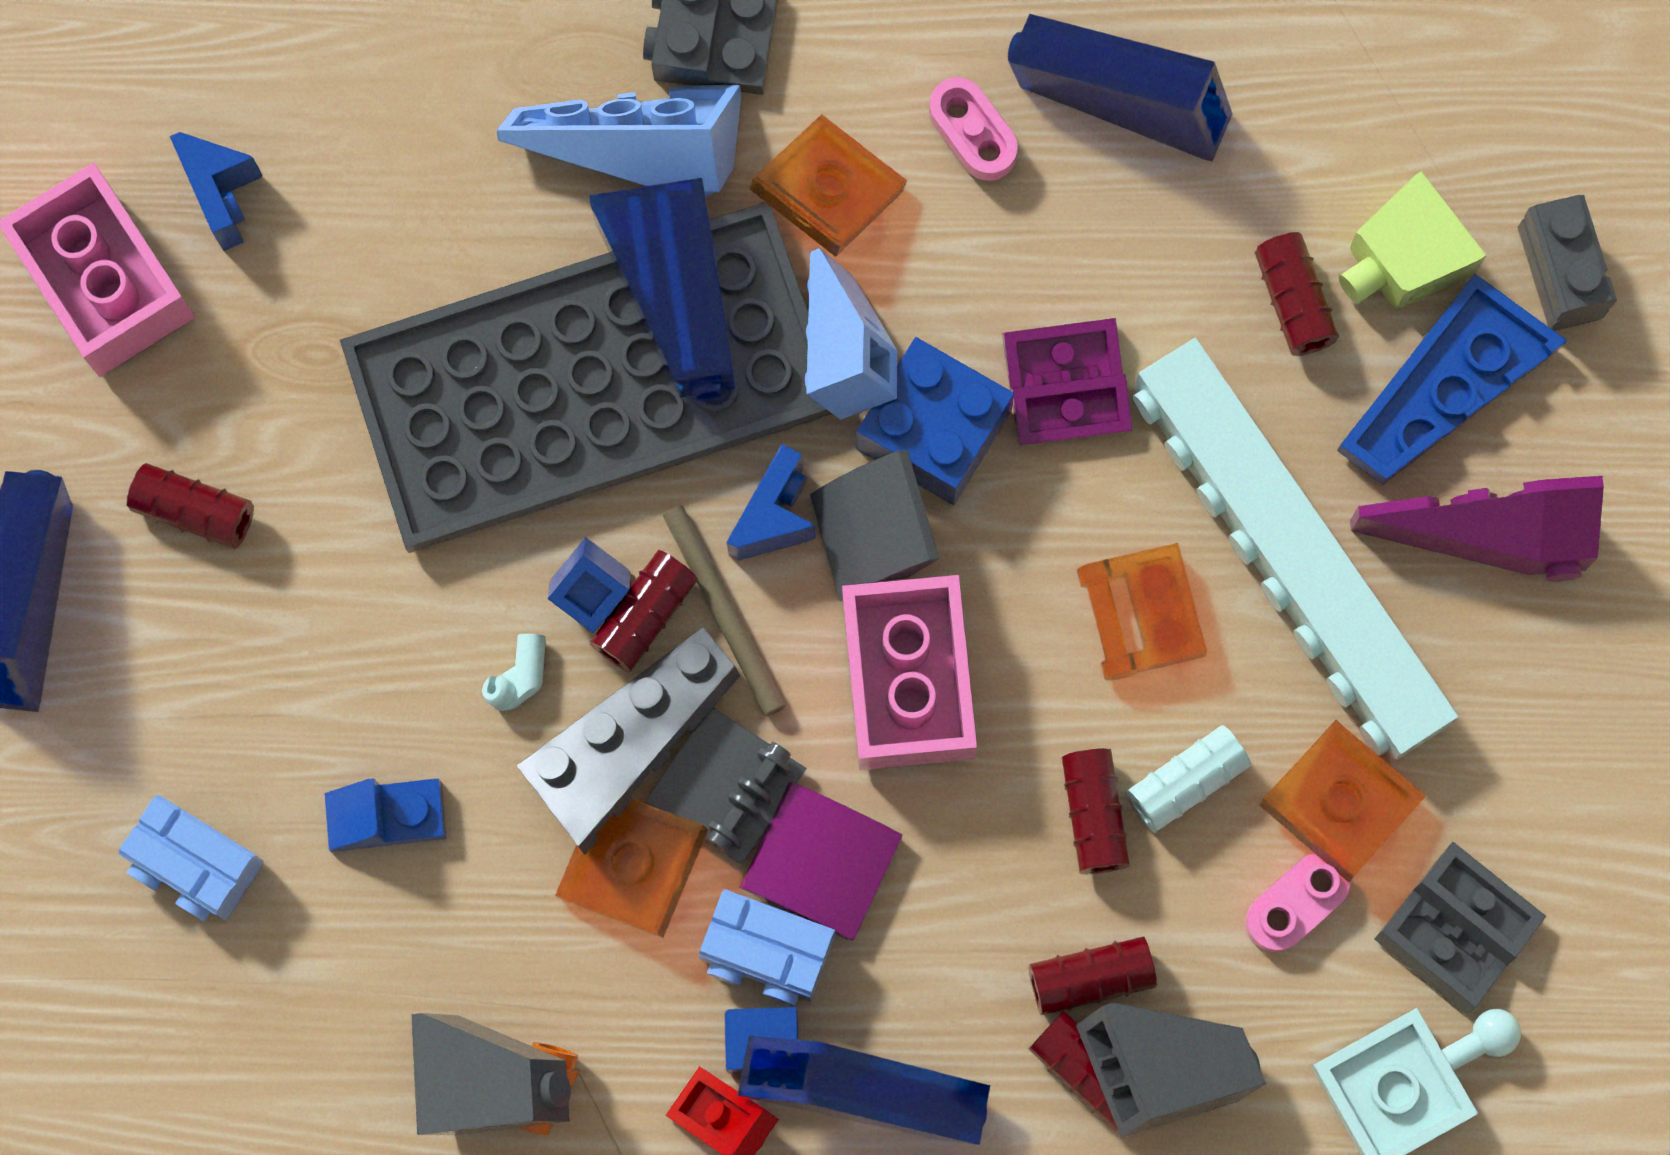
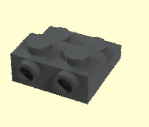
M652 0V9H659L660 15L658 27L648 26L646 29L643 59L652 61L654 81L683 85H740L741 92L763 95L778 0Z

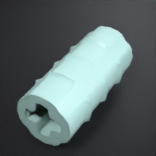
M1221 725L1204 738L1198 739L1197 742H1194V745L1178 756L1174 755L1171 761L1155 772H1150L1145 779L1127 790L1126 795L1143 823L1153 833H1156L1174 819H1179L1184 812L1197 803L1206 800L1207 796L1220 787L1230 784V780L1251 767V762L1234 734L1224 725Z

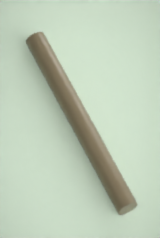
M683 506L672 508L663 515V518L688 567L697 576V584L765 716L779 712L786 705Z

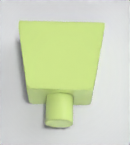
M1421 171L1407 182L1356 232L1350 245V250L1359 263L1341 274L1339 282L1346 295L1356 304H1359L1380 290L1392 307L1401 309L1470 278L1476 274L1486 254Z

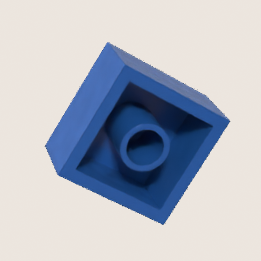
M915 336L897 365V399L869 410L856 431L857 450L874 460L896 451L908 450L917 484L950 504L955 505L1011 414L1014 392Z

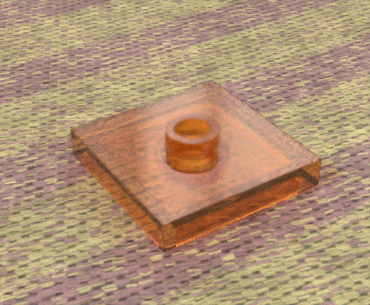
M821 114L752 179L750 190L836 257L904 191L907 180Z
M1335 720L1268 792L1259 806L1325 863L1333 866L1346 881L1350 882L1426 796Z
M633 800L618 818L612 815L596 834L598 841L586 855L576 845L555 896L568 903L664 938L709 829L700 823Z

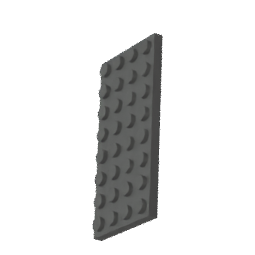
M769 201L340 339L402 540L408 553L832 414L806 394L805 374L807 372L808 354L806 327L808 325L809 313Z

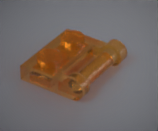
M1178 543L1089 563L1077 569L1080 586L1088 590L1106 659L1101 662L1106 681L1122 679L1139 672L1206 656L1207 649ZM1123 577L1126 580L1144 649L1132 653H1127L1109 584L1110 581Z

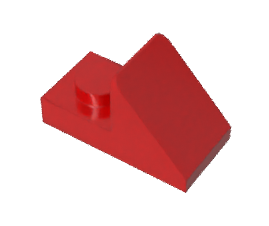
M700 1066L665 1115L720 1155H755L763 1146L767 1136L779 1120L766 1109Z

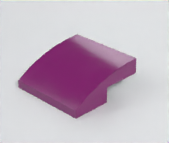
M1116 318L1002 333L1010 391L1014 392L1012 407L1019 445L1133 431L1126 374H1123Z
M789 782L739 888L788 913L797 914L807 920L834 929L836 935L846 940L854 941L903 834L828 797L796 783Z

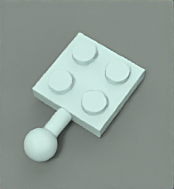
M1415 1008L1312 1065L1311 1068L1360 1155H1406L1478 1114L1454 1070L1483 1054L1493 1057H1502L1510 1054L1520 1042L1521 1029L1516 1018L1509 1012L1502 1009L1487 1010L1476 1019L1471 1034L1441 1050L1419 1010Z

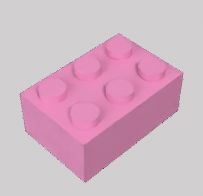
M94 162L0 219V229L82 357L99 377L196 318Z
M959 575L842 586L859 770L974 760L977 742Z

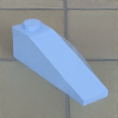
M685 85L668 88L670 98L639 102L636 99V93L632 92L617 94L618 99L608 101L598 108L589 109L588 103L583 100L514 108L497 129L498 141L664 192H685L689 197H706L715 192H720L734 169L741 88L740 85Z

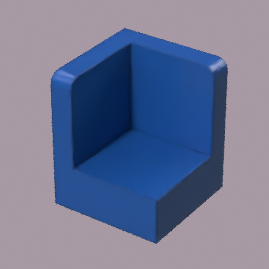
M585 537L550 580L547 599L594 633L629 591L631 572Z
M778 1007L727 1010L725 1012L726 1071L728 1074L800 1072L797 1008Z

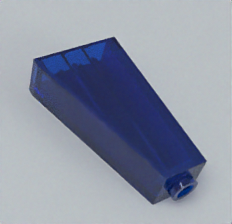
M1030 13L1022 32L1015 33L1009 45L1008 62L1020 88L1198 158L1213 162L1233 114L1214 61Z
M702 178L589 195L596 227L679 397L691 396V399L694 401H710L724 396L725 390L736 389Z
M30 470L26 473L5 471L0 489V708L38 712L42 698L73 504L62 476H55L43 470Z
M749 1036L737 1096L937 1140L980 1145L983 1126L987 1118V1102L991 1085L823 1042Z

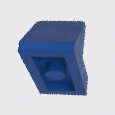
M182 132L169 136L209 227L222 250L225 251L243 243L244 241L236 224L244 221L245 217L232 190L262 177V173L254 158L245 153Z
M781 444L726 542L730 557L740 561L805 543L816 538L814 524L782 508L784 503L789 506L794 505L806 483L807 476L801 473L803 470L801 453Z
M375 778L325 793L330 852L446 839L442 782L439 778L380 785Z

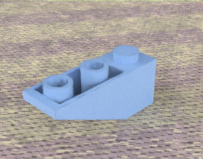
M820 248L811 251L810 277L807 282L809 317L806 327L808 340L807 372L805 374L806 394L842 420L897 399V349L854 276Z

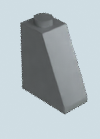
M1118 1003L1103 1005L1076 1025L1121 1138L1236 1103L1266 1084L1260 1070L1259 1058L1250 1047L1243 1028Z
M411 1014L417 1135H462L570 1122L569 1099L571 1088L567 1078L566 1060L458 1015Z

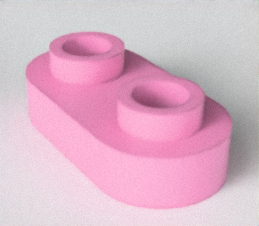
M954 77L939 83L931 94L929 105L930 119L936 130L972 176L985 181L998 180L1006 176L1013 169L1017 157L1018 144L1012 130L983 91L973 81ZM959 105L964 107L967 113L961 118H954L947 113V110L951 106ZM985 148H992L998 152L999 157L993 161H985L979 156V152Z
M1313 853L1302 858L1249 907L1245 917V927L1250 940L1260 949L1273 953L1286 951L1297 944L1346 899L1350 889V877L1344 864L1336 857L1326 853ZM1315 872L1325 873L1331 881L1329 891L1319 892L1315 890L1311 885V875ZM1278 910L1286 915L1288 924L1285 930L1276 931L1268 925L1267 915L1270 911Z

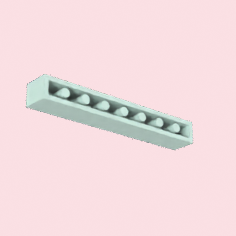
M1196 337L1140 371L1134 386L1136 394L1133 395V401L1139 413L1150 425L1157 422L1168 438L1164 444L1170 458L1181 471L1187 468L1190 470L1200 485L1196 491L1205 509L1214 518L1221 515L1232 531V534L1229 535V541L1238 557L1245 564L1253 562L1265 579L1261 583V587L1271 605L1279 612L1285 609L1298 627L1294 630V636L1301 649L1312 660L1318 657L1331 675L1326 681L1334 697L1345 708L1351 705L1364 724L1359 727L1360 732L1370 749L1378 756L1384 753L1392 764L1448 728L1459 717Z

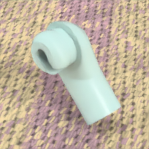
M539 634L517 635L515 666L497 677L490 676L486 679L482 688V696L485 702L497 710L508 711L516 709L540 690L543 684L545 636Z

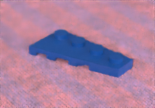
M1474 274L1340 444L1337 451L1384 485L1560 350L1567 340Z

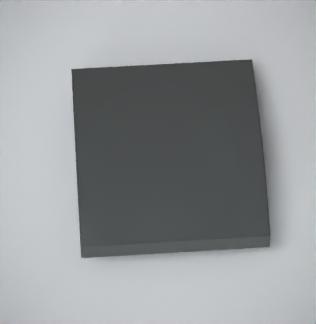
M908 450L896 451L862 465L832 480L810 494L840 601H843L842 586L909 578L939 559Z
M1452 842L1391 916L1374 940L1468 1015L1478 1006L1507 965L1518 956L1547 916L1456 843Z

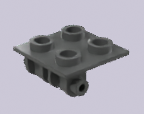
M712 708L692 731L645 802L737 863L743 865L768 828L788 783L793 782L797 784L807 768L790 758L791 753L775 742L767 743L723 713Z

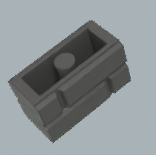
M1575 195L1530 207L1524 216L1525 218L1522 219L1517 228L1548 327L1557 331L1603 319L1609 312V308H1612L1617 301L1610 277L1605 276L1607 266L1585 196Z

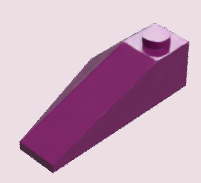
M1603 476L1523 482L1524 490L1499 498L1497 494L1490 493L1488 488L1468 490V494L1454 497L1450 500V505L1440 506L1439 498L1431 496L1358 506L1350 519L1351 531L1526 575L1546 574V580L1551 582L1574 580L1582 576L1581 571H1586L1598 558L1604 491Z

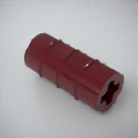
M1290 232L1273 237L1257 246L1255 256L1262 272L1261 280H1264L1272 300L1270 305L1275 308L1281 325L1280 331L1284 333L1291 355L1304 356L1321 351L1334 344L1339 338V334L1331 315L1332 309L1328 307L1322 290L1323 283L1319 282L1312 263L1314 258L1310 257L1302 234Z
M148 463L143 464L137 470L127 495V507L130 511L151 518L156 523L162 522L179 528L182 533L187 531L206 538L208 542L215 541L234 549L239 547L244 541L254 514V505L251 500L231 494L226 489L220 490L201 483L199 479L195 481L178 475L174 470L167 471Z
M657 550L646 567L639 571V576L626 595L617 604L612 613L607 616L603 625L590 641V645L604 658L630 673L643 654L649 652V646L660 631L666 629V623L677 608L682 606L683 600L696 584L697 576L673 556L664 551Z
M1097 748L1076 751L1062 756L1065 777L1064 789L1067 791L1069 818L1072 822L1073 846L1076 848L1079 873L1085 875L1100 874L1128 868L1130 863L1126 845L1127 834L1124 832L1121 814L1122 805L1119 801L1117 789L1118 777L1115 775L1111 749Z
M1144 936L1122 942L1114 941L1113 944L1094 949L1085 948L1084 951L1065 956L1057 954L1055 958L1032 963L1028 966L1031 986L1040 1015L1066 1009L1071 1011L1074 1007L1094 1002L1099 1004L1103 1000L1123 995L1128 997L1131 993L1156 988L1157 985L1153 959Z
M1063 1010L1028 1049L1048 1067V1072H1053L1070 1088V1092H1074L1092 1109V1113H1097L1109 1126L1117 1131V1126L1076 1027L1078 1023Z

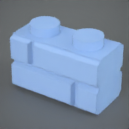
M158 794L153 797L140 817L138 825L132 829L118 853L132 862V865L126 872L128 875L154 891H157L162 882L181 893L175 904L204 922L211 912L226 921L242 899L244 891L249 888L264 862L249 850Z
M723 889L698 956L701 961L710 964L707 971L708 975L736 986H740L743 977L765 984L762 995L795 1007L799 997L808 1001L812 1000L834 942L835 930Z

